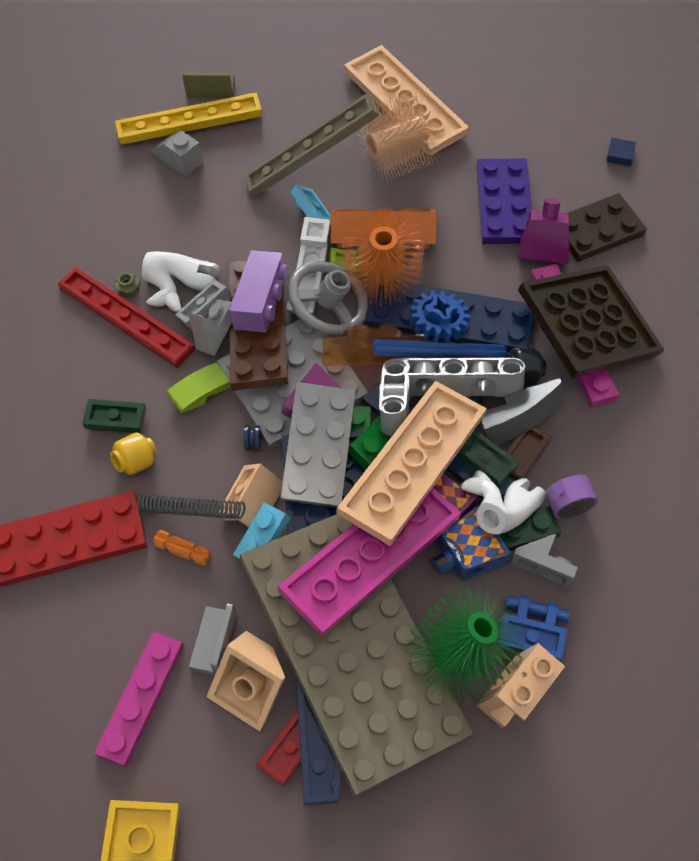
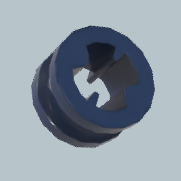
M245 425V451H250L251 448H255L256 451L261 450L260 425H256L255 428Z

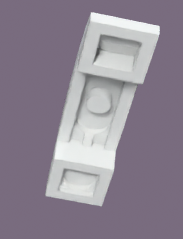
M311 217L304 218L300 238L301 248L296 270L303 264L316 261L326 262L331 220ZM315 272L305 276L301 280L298 290L318 289L322 283L324 272ZM288 301L286 311L295 313ZM318 301L301 303L313 315Z

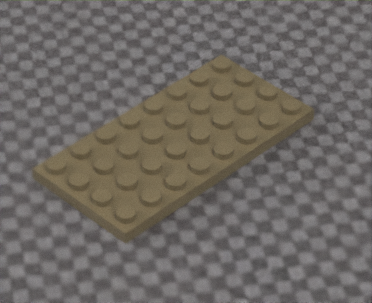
M336 514L240 554V561L352 795L355 797L473 735V732L455 698L453 705V695L451 698L449 687L447 686L446 691H444L443 676L438 683L437 681L433 682L440 673L438 667L427 674L425 673L429 670L427 668L434 665L429 664L434 662L423 664L426 662L419 660H434L430 658L432 656L409 655L416 653L429 654L430 652L425 650V648L415 649L420 647H415L417 645H413L414 643L423 647L427 646L424 641H420L422 639L416 638L417 635L420 637L421 635L391 579L324 637H321L278 592V586L353 525V523ZM436 670H438L428 681H426Z

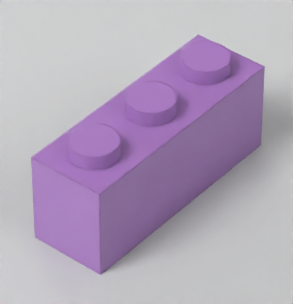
M250 251L229 308L234 330L267 332L270 321L273 322L275 318L276 302L280 301L282 296L283 281L288 279L289 268L284 263L283 253Z

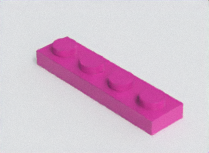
M153 631L94 751L96 756L127 768L184 647L182 642Z

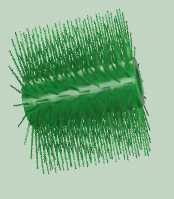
M456 588L462 598L465 610L446 591L453 599L457 611L448 605L443 598H440L448 607L451 615L442 611L438 605L433 604V606L442 613L445 622L435 617L436 614L434 615L430 610H427L428 614L431 617L433 616L432 619L435 618L439 628L430 624L427 618L422 616V620H425L424 623L426 625L429 624V628H432L435 635L427 632L416 623L417 627L419 626L418 629L421 632L425 631L426 635H428L427 637H432L434 642L426 640L419 635L416 638L419 637V639H422L420 641H425L429 644L426 646L434 648H427L414 643L413 645H417L415 647H420L415 649L425 648V650L432 651L434 655L422 653L409 655L433 656L430 658H434V660L419 661L426 662L423 664L434 662L435 664L429 668L434 670L438 667V670H440V673L437 675L438 681L444 673L446 674L444 679L445 685L447 676L450 675L451 698L453 695V675L454 678L456 677L457 696L459 687V697L461 694V698H463L459 685L460 677L461 684L463 681L465 688H467L466 694L468 691V696L470 695L472 700L474 698L468 689L466 678L470 681V685L472 683V687L474 685V688H476L475 692L477 691V694L479 693L481 697H484L476 687L473 676L479 680V683L480 681L481 684L483 683L482 687L485 686L484 689L486 688V690L491 691L490 687L483 682L480 672L485 674L486 677L488 676V679L490 678L489 681H492L491 683L497 686V683L492 678L493 676L490 677L487 667L494 670L501 680H504L501 673L499 674L500 671L496 670L494 662L503 666L508 674H511L498 655L511 661L510 657L496 647L504 648L513 652L511 650L513 648H508V645L502 644L503 642L498 640L507 641L518 646L520 644H517L519 642L509 641L514 639H504L507 637H500L498 634L515 635L520 633L498 631V628L512 626L497 625L500 621L498 619L494 621L493 619L502 610L492 618L494 605L487 614L485 602L484 611L481 612L479 605L480 588L476 610L475 604L473 605V599L470 596L471 590L469 592V588H467L472 612L470 606L468 607L467 601L465 602V597L463 599L462 593ZM514 651V652H513V653H515L517 656H519L520 658H522V657L520 656V654L516 653L517 651ZM436 670L426 681H428L438 670Z

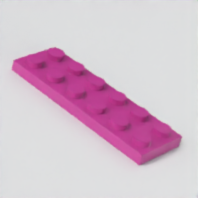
M432 488L391 546L353 524L278 586V592L321 637H324L459 520L461 513Z

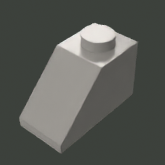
M182 130L167 137L151 150L153 155L184 177L190 175L203 164L199 142Z

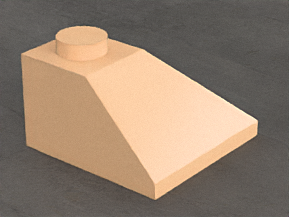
M248 631L242 633L227 645L206 696L259 732L264 728L285 679L273 647Z

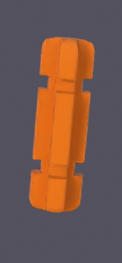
M159 530L153 539L155 547L162 550L168 549L169 553L189 561L193 559L194 563L201 566H206L210 560L211 552L208 548L203 546L197 547L195 543L176 535L170 536V533Z

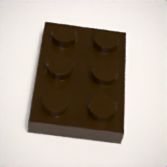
M620 193L566 213L569 216V251L577 262L642 237L647 230Z

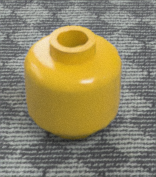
M136 432L114 442L110 458L118 472H124L130 476L153 465L156 447L149 437L145 438L142 434Z

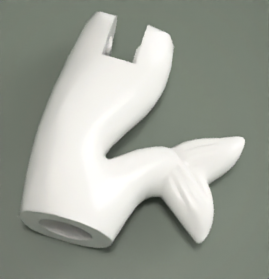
M147 252L143 259L142 277L145 281L160 288V291L150 297L146 303L155 307L168 306L170 310L178 312L181 310L180 299L170 275L179 279L186 286L202 291L219 276L220 266L212 262L198 260L177 253Z
M476 471L472 478L467 479L461 485L464 491L483 496L484 499L476 513L477 522L484 531L491 534H502L519 526L543 504L546 498V491L539 486L530 492L527 491L530 481L522 478L509 485L505 492L504 501H502L498 487L482 471Z

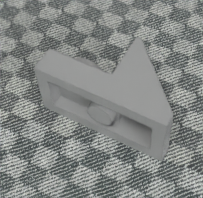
M217 299L216 303L211 306L207 319L203 316L189 313L195 346L198 351L215 356L232 323L229 313L232 302Z
M555 534L516 548L510 565L569 589L578 567L572 565L569 560L563 557L548 555L555 539Z

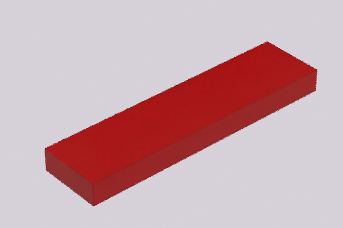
M298 709L257 763L259 769L283 787L301 763Z

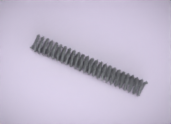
M142 494L137 499L139 511L149 513L241 519L246 510L243 501L201 500L200 498H176ZM141 497H142V499H141V507H142V509L140 508V505H139V501H140V498H141ZM241 505H243L242 514H241V516H239L240 513H241Z

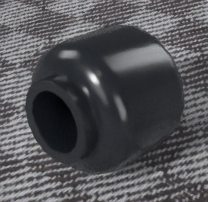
M514 348L504 357L517 358L524 362V385H535L539 382L541 376H544L546 373V361L543 360L542 354L536 349Z

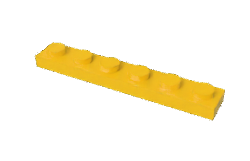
M256 92L116 120L115 124L120 145L173 135L181 130L188 132L262 117V109Z

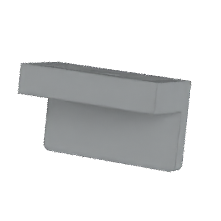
M227 603L225 610L206 606L189 664L191 671L210 675L216 674L225 649L231 643L238 617L233 604Z

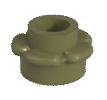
M123 272L115 278L114 288L121 295L129 297L138 292L140 279L135 273Z

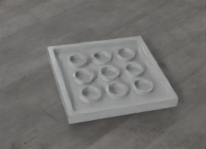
M301 319L286 326L289 384L234 391L255 427L256 425L261 426V436L270 450L282 444V435H289L291 419L281 414L282 404L296 388V382H300L315 363L341 388L355 390L354 406L363 402L362 398L368 394V391L328 334H323L308 327ZM229 354L217 360V364L230 381Z

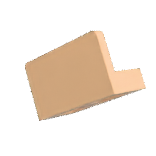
M262 464L244 465L225 500H230L231 502L243 501L246 506L245 514L241 519L224 517L222 519L225 521L239 520L249 528L264 502L274 506L281 493L283 481ZM241 505V513H240L239 516H241V514H242L243 505Z

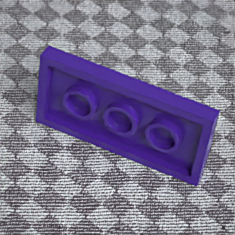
M527 158L477 159L476 169L482 244H519L530 211L532 210Z

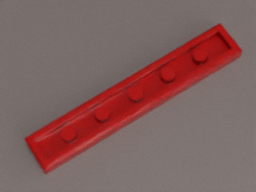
M77 267L57 283L60 290L176 368L195 351L194 344Z

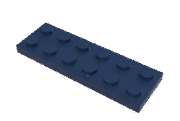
M406 283L409 287L408 289L406 287L403 288L399 284L403 290L402 292L399 289L397 291L393 284L392 287H394L396 294L394 291L391 293V290L390 293L389 290L388 293L384 292L383 284L382 297L381 284L378 285L379 290L376 289L378 295L374 289L373 299L371 298L372 302L370 301L371 305H369L365 320L366 327L424 337L423 332L415 333L416 326H410L411 318H409V313L413 300L419 299L421 293L429 296L431 290L436 295H440L441 291H445V296L448 297L451 294H455L456 301L463 299V307H469L468 314L471 315L466 333H460L458 340L450 337V342L505 345L507 352H510L514 348L528 349L534 315L524 302Z

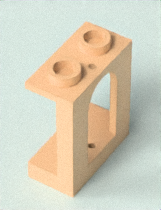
M539 643L519 653L522 658L515 655L512 660L516 666L511 661L506 666L511 674H508L506 669H504L501 673L504 680L497 678V686L492 685L490 687L491 691H487L476 705L501 728L506 727L515 714L524 721L565 667Z

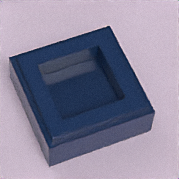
M611 138L606 161L631 166L636 142Z

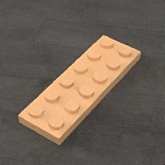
M382 45L344 64V72L366 94L369 93L379 107L381 104L385 113L384 105L388 114L389 109L391 113L392 108L395 111L394 104L398 111L395 99H400L402 104L404 102H402L401 96H403V99L406 98L408 100V104L412 100L413 108L414 103L415 107L419 103V108L416 109V111L419 110V115L421 104L422 117L424 119L428 118L426 120L428 129H433L429 130V133L434 137L429 136L431 140L428 138L433 144L432 146L429 144L434 152L433 154L469 134V126Z
M435 381L339 504L337 514L391 546L485 416L487 408Z

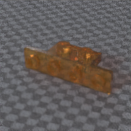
M382 324L380 328L354 325L353 329H344V337L323 338L322 363L324 366L384 364L392 359V357L375 356L373 354L372 346L375 339L433 342V337L430 336L425 340L423 339L424 334L405 335L392 324Z

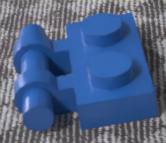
M507 595L505 608L517 610L516 613L518 614L516 616H511V614L504 615L502 619H507L502 620L501 626L512 627L500 628V630H503L500 632L520 634H499V636L507 637L504 639H514L509 641L519 642L517 644H520V646L507 641H498L503 642L502 644L508 645V648H513L511 650L519 653L526 650L525 648L528 649L539 643L561 662L567 628L555 626V621L568 623L570 610L558 608V604L548 602L546 605L530 601V597L520 595V598ZM527 613L545 617L544 623L527 619Z

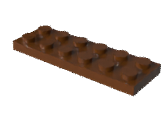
M247 260L229 262V291L232 294L229 297V302H232ZM283 283L281 299L275 305V318L273 322L270 321L267 332L234 330L232 323L229 327L230 386L232 391L289 384Z

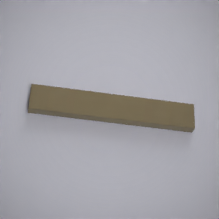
M369 93L365 94L246 173L244 176L249 193L253 197L258 196L379 117L373 97Z

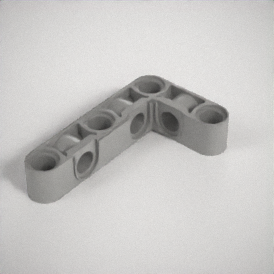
M517 358L390 359L382 366L381 384L379 386L381 430L384 434L393 436L409 415L410 397L424 396L435 381L465 397H504L505 395L524 390L525 364Z

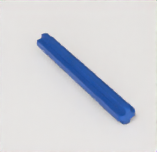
M375 339L372 346L375 356L504 358L507 354L505 345Z

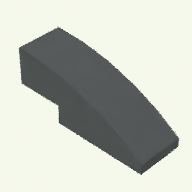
M560 378L505 395V405L486 410L481 423L489 447L497 446L524 434L554 413L565 402Z

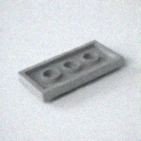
M296 382L280 500L335 508L342 502L355 390Z

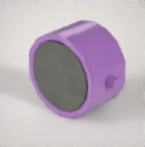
M573 475L563 478L546 490L547 499L557 519H567L581 515L598 503L597 496L586 475Z

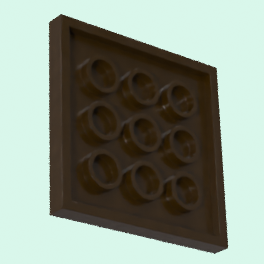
M608 265L523 282L518 288L519 293L572 379L659 356L664 351L663 346Z

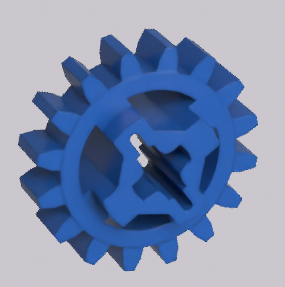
M431 290L429 296L421 293L419 299L413 300L409 318H411L410 326H416L415 333H424L423 339L426 340L431 336L434 337L435 343H438L439 338H443L446 343H449L450 337L458 340L460 333H466L471 315L468 314L469 307H463V299L456 301L455 294H451L448 297L445 296V291H441L440 295H436Z

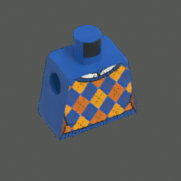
M479 506L475 507L442 533L439 545L443 552L431 558V563L439 575L454 568L460 579L466 580L508 564L511 552L500 536L488 533L479 526L476 517Z

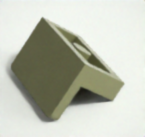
M183 72L182 78L186 97H233L234 74L229 72Z

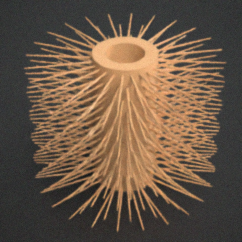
M401 96L402 102H404L402 104L400 99H395L398 111L394 104L395 111L392 108L391 113L389 109L388 114L384 105L386 115L382 109L383 117L379 111L380 118L377 117L372 123L369 122L365 125L367 136L364 140H366L367 144L364 145H367L365 147H368L367 150L370 152L369 156H372V161L373 158L374 160L376 159L378 173V162L380 166L382 161L385 176V169L389 175L388 168L393 176L391 167L395 172L394 165L399 174L397 164L402 173L400 163L404 168L403 161L408 170L406 160L411 169L409 159L412 162V157L415 161V166H417L416 162H420L418 155L421 158V153L424 157V162L421 159L422 166H424V163H427L424 152L427 150L429 153V144L433 145L428 140V138L431 140L429 136L434 137L429 133V130L433 129H428V124L426 123L428 118L424 119L422 117L421 104L419 115V110L416 111L419 108V103H417L416 107L414 103L413 108L412 100L408 104L406 99L407 109L403 96Z

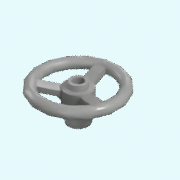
M316 261L303 264L292 273L287 286L288 301L296 316L308 327L323 334L340 336L354 332L365 322L369 303L364 288L361 291L359 290L362 287L361 283L353 289L358 300V311L354 318L351 317L343 304L345 296L349 292L350 287H352L350 285H355V283L359 282L358 279L356 281L350 280L349 277H354V275H351L349 271H347L348 274L343 272L347 269L335 263ZM315 272L328 273L318 289L298 290L301 280L308 274ZM318 301L324 308L333 309L342 324H328L314 318L301 302Z

